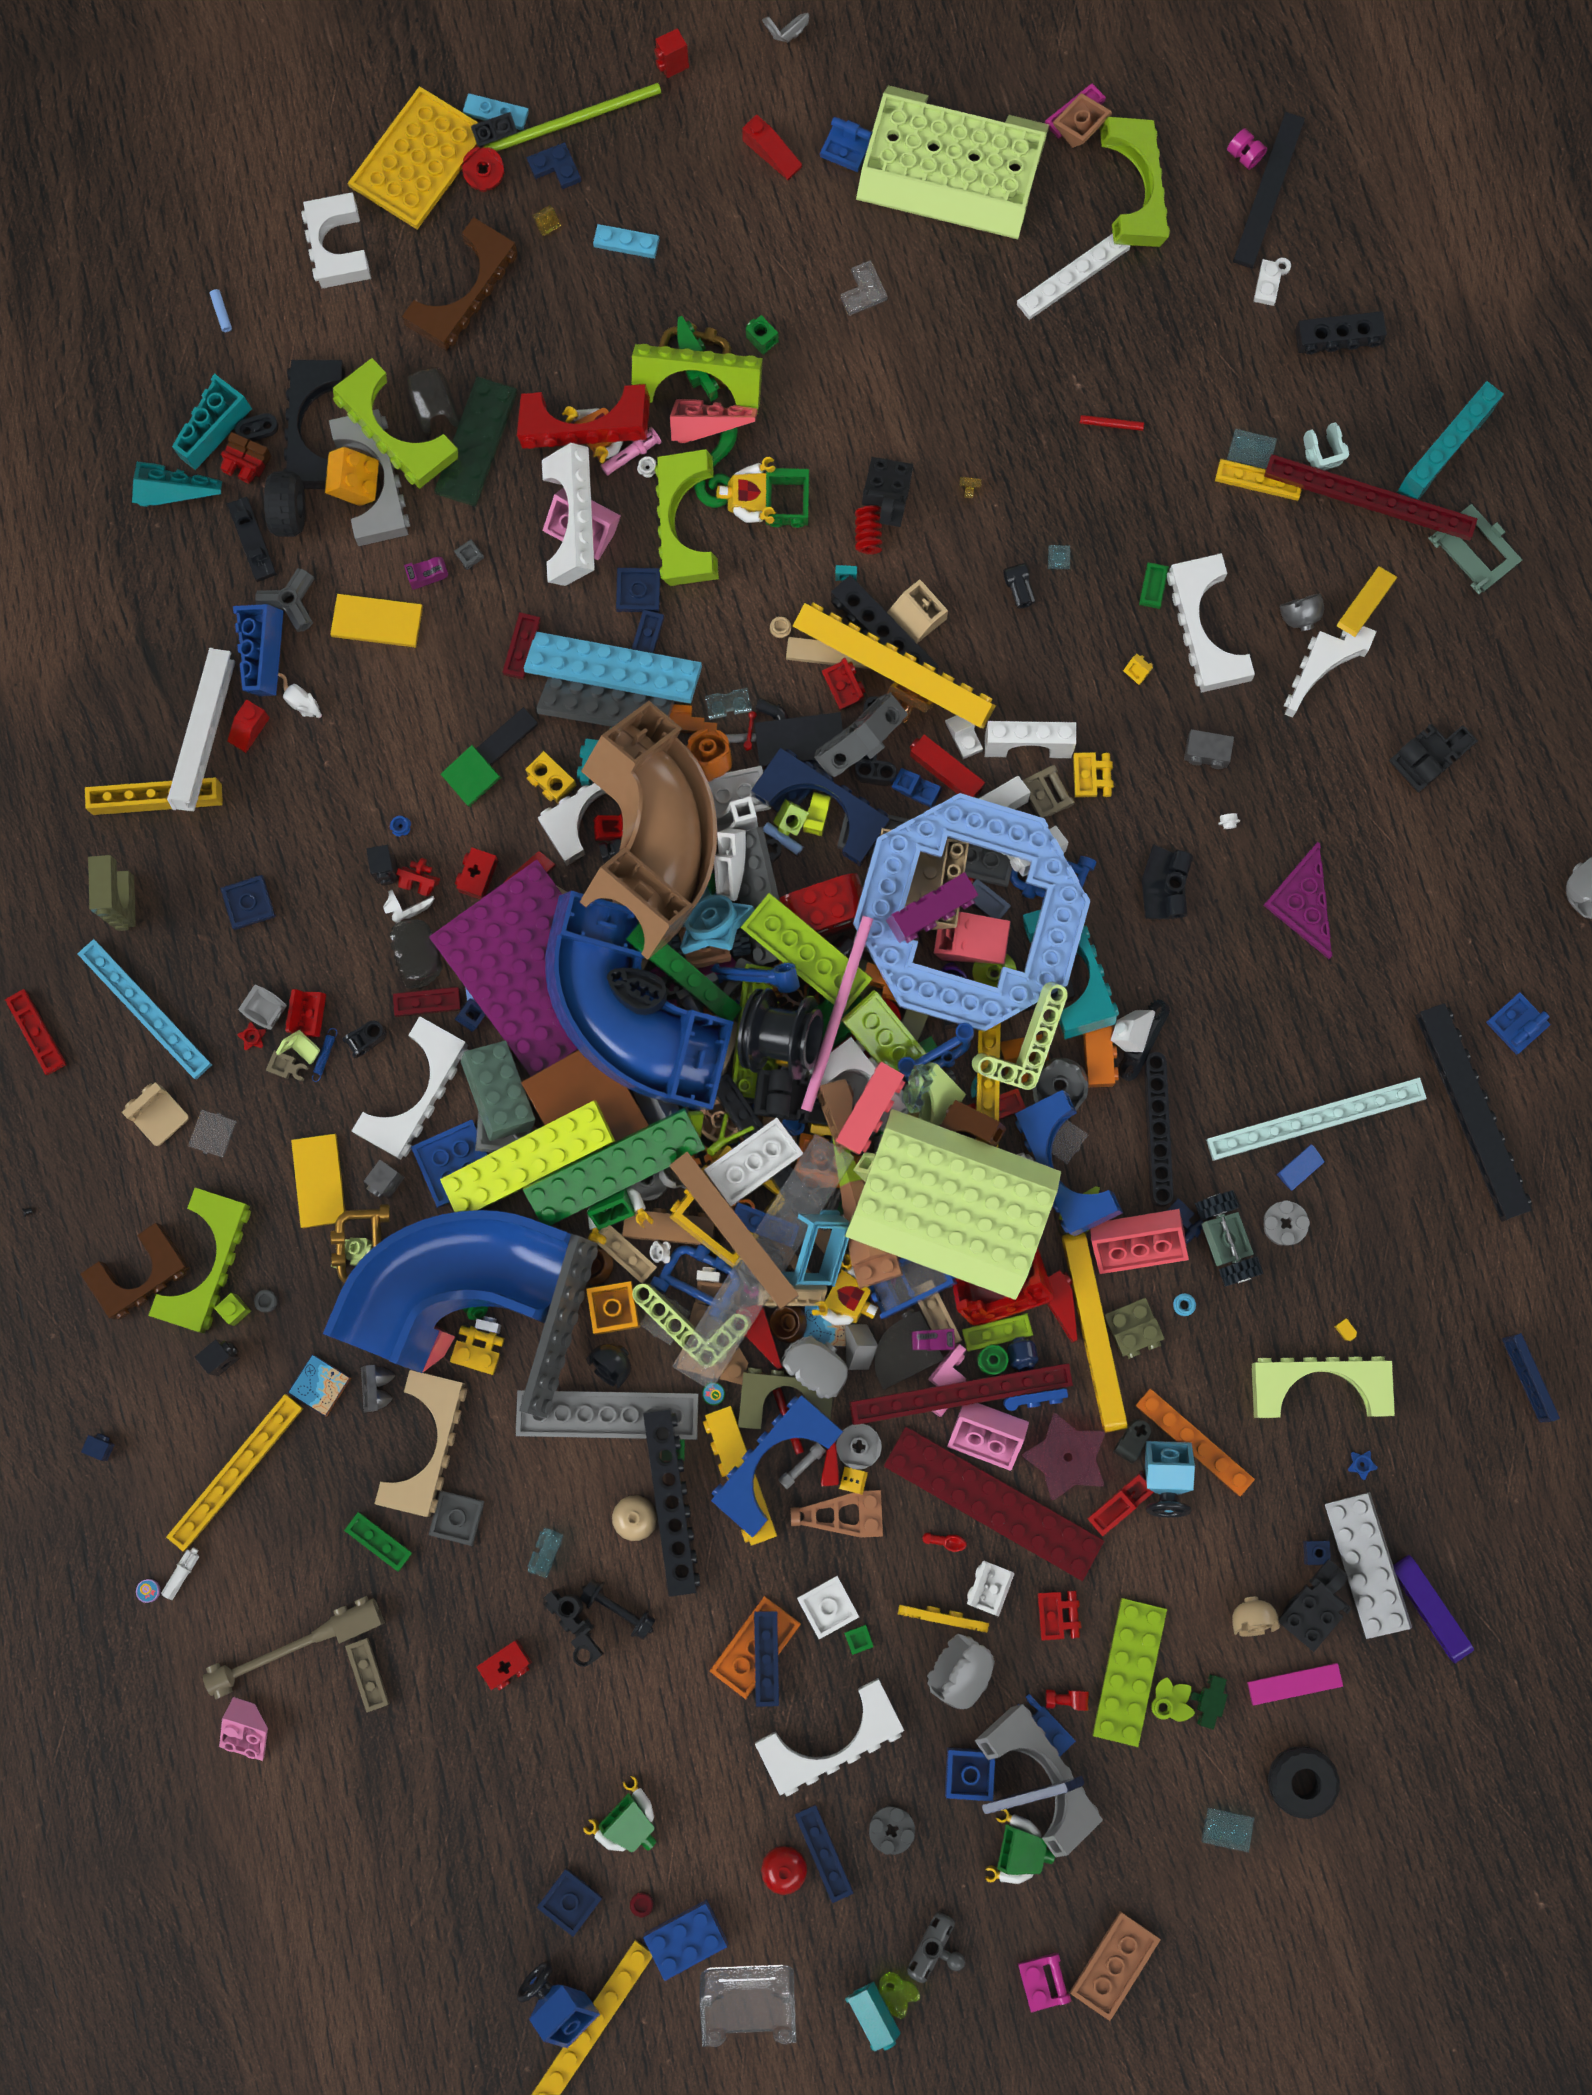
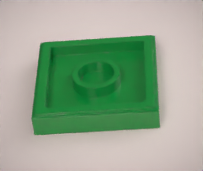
M473 745L441 773V776L469 807L501 779V776Z

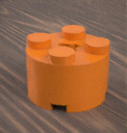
M708 729L695 732L689 737L687 748L700 764L708 782L723 776L732 768L729 740L723 732L716 729V732L709 731Z

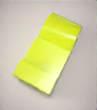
M817 792L813 793L810 808H808L809 814L803 825V832L822 837L831 796Z

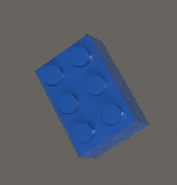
M707 1899L645 1932L643 1936L664 1981L728 1946V1941Z

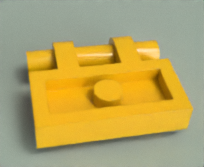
M1096 752L1073 754L1075 797H1097V788L1103 789V797L1112 796L1114 783L1111 780L1113 762L1110 761V753H1102V761H1096ZM1098 769L1102 770V780H1097L1096 770Z
M461 1325L459 1334L467 1336L465 1343L456 1341L450 1362L494 1375L500 1353L492 1351L493 1346L502 1347L505 1338L497 1336V1333L479 1331L474 1326L469 1328ZM474 1340L486 1342L485 1349L474 1346Z

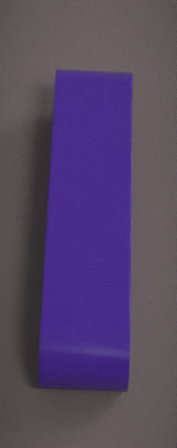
M1407 1555L1395 1563L1393 1567L1399 1585L1451 1661L1456 1664L1474 1651L1472 1644L1414 1559Z

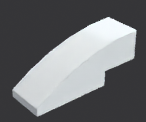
M727 828L717 832L719 854L715 855L714 861L716 895H723L731 901H735L738 898L744 873L745 830Z

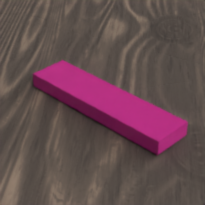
M1338 1663L1247 1681L1252 1705L1343 1687Z

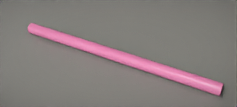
M862 916L801 1109L812 1112L873 919L870 917Z

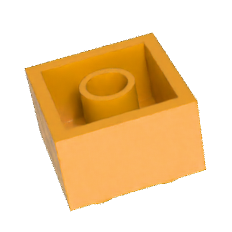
M341 447L329 452L325 493L358 506L375 501L379 460L347 447Z
M631 1281L586 1289L593 1334L599 1335L640 1328L637 1306L632 1295L634 1287Z

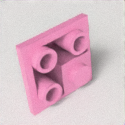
M233 1697L222 1718L219 1747L230 1752L245 1755L251 1759L263 1761L268 1728L255 1704Z

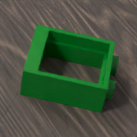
M775 468V471L772 473L766 471V507H771L772 484L804 485L803 515L770 514L768 517L772 516L774 522L769 524L765 521L766 525L775 528L782 527V525H791L794 528L808 526L809 469Z

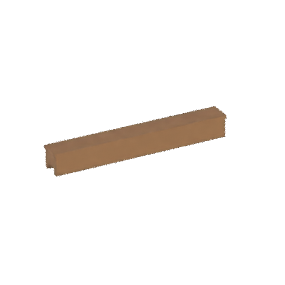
M686 1152L669 1166L779 1309H784L790 1302L797 1299L799 1294L690 1154Z

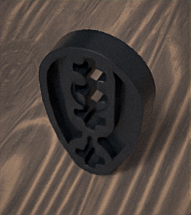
M615 968L607 975L608 984L613 995L622 1005L636 1014H653L659 1011L667 1001L665 983L656 974L636 968ZM620 977L622 978L621 981L617 980L616 982H614V979H619ZM649 991V994L652 998H656L658 996L659 999H653L651 1001L650 996L644 995L642 997L641 992L647 993Z

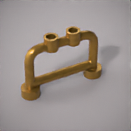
M691 323L695 330L693 334L696 339L700 338L706 345L716 344L723 348L722 354L731 353L729 342L717 336L715 329L706 328L703 333L696 331L697 326ZM677 327L668 328L663 333L659 347L668 346L670 338L677 335ZM711 375V378L714 377L719 389L726 388V385L721 380Z
M380 1204V1209L345 1211L337 1218L335 1231H331V1244H336V1253L331 1254L332 1267L337 1266L338 1277L342 1282L345 1283L349 1276L346 1273L345 1222L349 1219L371 1218L373 1248L381 1242V1222H390L389 1204Z

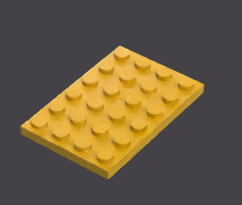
M419 86L352 176L348 185L356 192L418 230L462 170L465 155L471 149L478 147L471 126L478 122Z

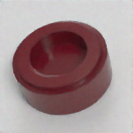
M646 1892L636 1893L630 1901L631 1912L637 1917L648 1916L654 1906L652 1897Z

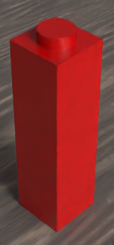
M925 734L921 739L916 738L910 745V757L955 793L976 798L984 789L985 782Z

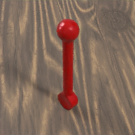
M750 711L748 714L750 720L747 741L744 742V749L747 751L752 749L751 736L754 719L757 716L755 711Z

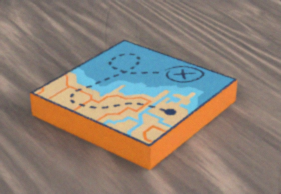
M804 1306L807 1327L803 1337L813 1336L823 1344L829 1342L834 1347L846 1348L845 1325L835 1326L823 1319L821 1315L814 1316L812 1310H819V1306Z
M312 1354L288 1393L327 1417L351 1377Z

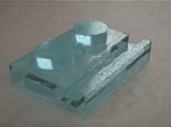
M1235 429L1227 460L1266 469L1270 456L1274 452L1277 439Z
M1207 1807L1202 1842L1249 1852L1255 1818Z

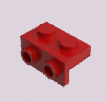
M843 658L841 662L822 670L825 681L840 711L863 701V694L866 692L862 682H857L854 677L856 670L851 661L847 662L846 658Z
M292 989L285 1031L293 1034L300 1030L307 1037H320L326 994Z

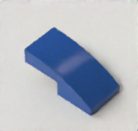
M903 768L900 769L892 785L894 790L931 808L934 807L942 791L941 786L926 781L920 775Z

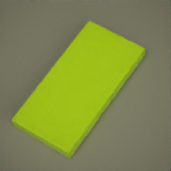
M875 990L867 995L841 1020L877 1064L883 1062L899 1071L898 1062L902 1058L910 1057L915 1061L926 1054L925 1050Z

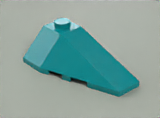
M137 461L133 478L132 503H137L140 506L160 505L221 494L222 481L201 475L190 477L179 469L176 472L165 470L164 465Z

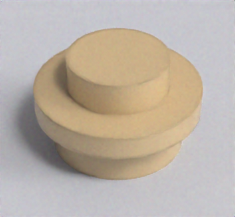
M776 617L770 623V631L777 638H785L791 632V623L785 617Z

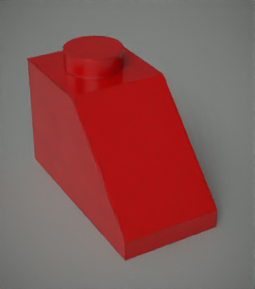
M246 699L234 717L227 740L228 743L247 753L270 719L265 710Z

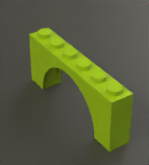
M1107 117L1100 126L1102 147L1116 150L1131 160L1140 172L1145 186V200L1142 209L1131 214H1120L1113 222L1114 244L1160 247L1169 237L1170 229L1167 226V208L1164 203L1165 190L1162 187V169L1159 164L1160 151L1157 148V130L1155 129L1154 120Z
M635 344L632 354V385L646 384L650 402L652 403L657 386L669 375L684 370L702 371L717 377L729 388L735 399L736 406L756 408L758 412L763 358L738 356L732 353L720 354L713 353L712 351H693L687 348L674 349L668 346L656 347L648 344Z
M371 358L333 387V400L339 408L343 407L348 412L347 415L353 423H358L362 427V432L368 439L372 438L376 442L379 451L382 454L386 453L391 458L390 461L393 466L405 473L407 481L412 485L415 484L420 489L458 459V449L444 434L428 442L409 443L390 436L380 427L372 409L376 395L387 383L386 372Z
M707 449L657 457L658 465L655 466V472L659 481V485L656 486V493L660 503L657 506V514L661 525L658 526V534L661 539V546H659V555L662 559V567H660L661 579L669 586L719 579L718 558L712 552H699L685 547L681 544L675 529L677 507L685 493L697 483L714 477L713 457Z
M194 1188L187 1209L199 1214L213 1231L217 1247L214 1266L205 1281L186 1294L178 1296H161L156 1294L149 1316L204 1334L206 1330H209L213 1321V1317H211L212 1311L220 1302V1289L225 1286L228 1279L227 1269L235 1260L236 1253H234L236 1244L239 1245L243 1237L242 1227L250 1218L251 1211L249 1210V1205Z

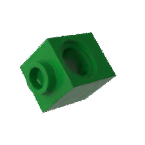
M762 315L757 319H752L747 324L746 338L762 355L779 342L778 332ZM759 331H763L766 334L763 336H759L756 333Z

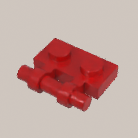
M1067 1591V1601H1062L1061 1592L1037 1593L1041 1640L1065 1639V1629H1070L1071 1638H1080L1079 1628H1081V1621L1078 1619L1080 1602L1077 1600L1076 1591ZM1062 1608H1069L1068 1622H1063Z

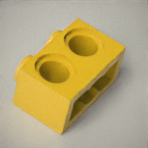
M544 751L525 769L528 775L527 780L534 787L539 785L544 790L542 794L550 802L554 800L559 804L576 787L575 780ZM540 768L547 769V773L543 776L536 774ZM562 783L563 786L560 790L555 791L552 789L553 784Z

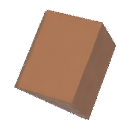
M1081 93L1056 118L1053 125L1070 146L1074 148L1084 144L1105 122L1107 117L1112 115V112Z

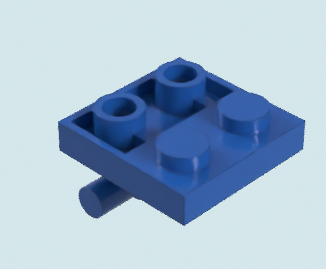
M833 117L831 122L833 127L823 145L820 157L859 172L867 153L872 132L850 120L845 121Z
M1520 992L1486 1022L1516 1055L1551 1025L1547 1021L1550 1018L1545 1011L1540 1014Z

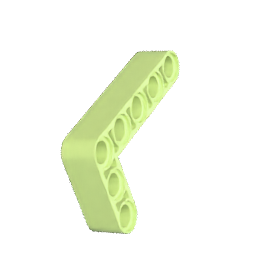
M1048 982L1043 986L1016 1064L980 1053L973 1058L972 1068L985 1077L1022 1089H1033L1038 1083L1067 999L1065 987L1055 982ZM1057 988L1058 994L1052 999L1051 992ZM1050 1009V1017L1044 1020V1012ZM1043 1031L1042 1039L1037 1041V1033ZM1032 1052H1036V1058L1029 1062V1055ZM984 1060H988L987 1068L981 1070V1063ZM1008 1066L1007 1075L1002 1077V1069ZM1028 1073V1080L1022 1083V1076Z
M647 1283L638 1284L633 1289L632 1295L635 1302L702 1367L708 1368L718 1364L751 1328V1319L747 1315L736 1314L730 1317L708 1340L654 1286ZM643 1287L649 1291V1297L646 1300L641 1299L639 1294ZM659 1303L665 1306V1313L662 1316H659L655 1310ZM737 1318H742L745 1322V1327L741 1331L736 1329L734 1325ZM674 1319H678L682 1325L678 1332L674 1331L671 1326ZM722 1334L729 1337V1344L726 1347L719 1343V1337ZM690 1335L696 1336L698 1340L695 1347L689 1346L687 1342ZM707 1350L711 1351L714 1355L711 1363L705 1362L703 1357Z

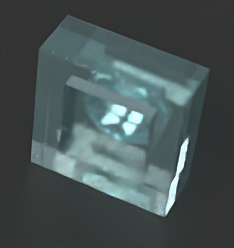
M1049 545L1048 569H1069L1070 546Z

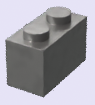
M1191 729L1187 738L1184 760L1189 761L1192 765H1202L1203 763L1211 765L1215 769L1227 768L1231 759L1234 737Z

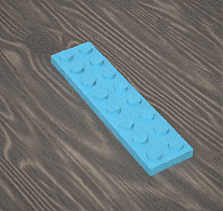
M536 632L524 665L526 673L689 704L692 702L702 669L701 662L541 632Z

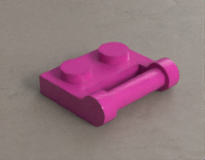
M1059 1953L1018 1963L1031 2012L1067 2004L1072 2001L1070 1993L1066 1991L1061 1973ZM1044 1965H1050L1057 1996L1051 1997L1043 1968Z

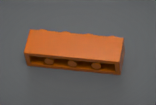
M1115 1025L1083 1034L1085 1073L1088 1077V1088L1113 1087L1115 1080L1119 1079L1118 1067H1114V1059L1117 1058V1047L1111 1041Z

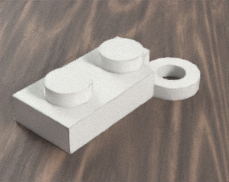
M1279 258L1275 262L1262 260L1253 302L1274 306L1281 275H1286L1291 268V263L1288 259ZM1279 264H1285L1286 268L1280 269Z

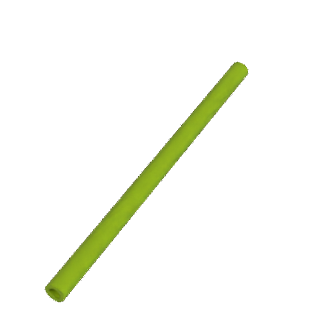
M659 83L485 144L483 147L492 148L497 152L661 93Z

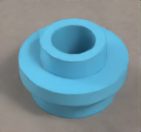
M1180 1294L1174 1299L1173 1308L1177 1314L1188 1316L1195 1311L1196 1302L1191 1295ZM1182 1301L1188 1303L1187 1309L1181 1308L1180 1303Z

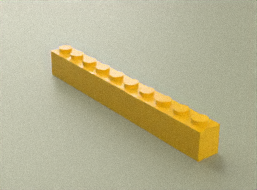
M813 602L811 606L804 603L793 627L984 729L996 705L991 703L992 698L983 693L977 696L972 693V687L964 683L961 686L953 683L955 678L944 672L942 676L934 672L936 668L925 662L923 666L916 663L917 658L906 652L904 656L897 653L898 648L887 642L884 646L878 642L879 637L869 632L867 635L860 633L861 628L849 622L847 626L841 622L842 618L832 612L830 615L823 613V607Z

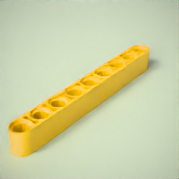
M1083 1232L1077 1236L1071 1234L1062 1235L1069 1276L1073 1283L1071 1285L1104 1433L1127 1429L1125 1411L1086 1234Z

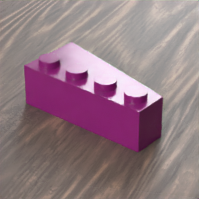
M964 872L941 885L937 890L924 895L919 901L910 903L901 909L900 912L896 911L886 919V922L898 942L901 943L905 940L908 944L919 937L917 935L919 931L924 929L928 932L938 926L936 921L944 918L946 921L955 916V910L961 906L965 910L973 905L978 893Z

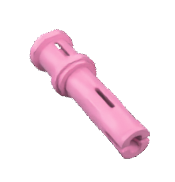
M650 427L647 432V439L633 441L631 445L601 464V468L608 476L637 455H645L648 449L656 444H661L662 441L653 427Z

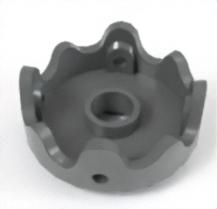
M1068 1058L1047 1060L1044 1062L1038 1083L1033 1088L1035 1103L1064 1090L1069 1094L1077 1111L1088 1094V1077L1084 1069L1078 1063ZM1057 1080H1064L1067 1086L1063 1089H1058L1054 1083Z

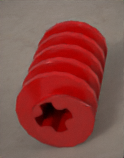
M864 506L855 511V533L857 534L855 536V541L857 542L855 549L860 553L877 554L882 551V548L876 547L882 544V540L876 539L882 536V532L877 531V529L882 528V524L877 522L880 521V515L876 514L881 512V507Z

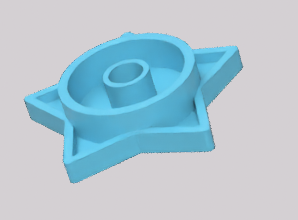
M716 893L700 899L683 925L686 931L680 946L682 953L685 955L707 946L731 950L737 929L754 912V907L752 905L732 903L728 897L716 895Z

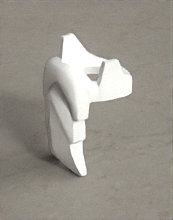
M393 890L388 891V900L383 908L385 913L394 912L392 920L400 922L403 919H409L427 910L435 898L431 896L402 910Z

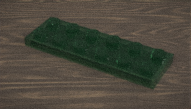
M476 377L452 442L458 449V459L441 472L435 488L436 495L476 507L517 395L516 388Z

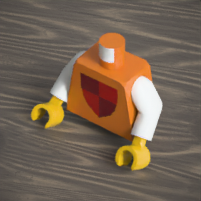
M568 406L562 415H568L566 423H572L575 420L574 424H581L597 420L609 413L606 408L575 410L573 407ZM623 441L587 445L593 451V457L596 456L600 463H604L607 458L615 456L620 451Z

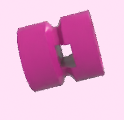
M1244 128L1232 139L1227 147V151L1235 158L1240 157V163L1250 170L1265 155L1267 147L1259 140L1254 141V135Z

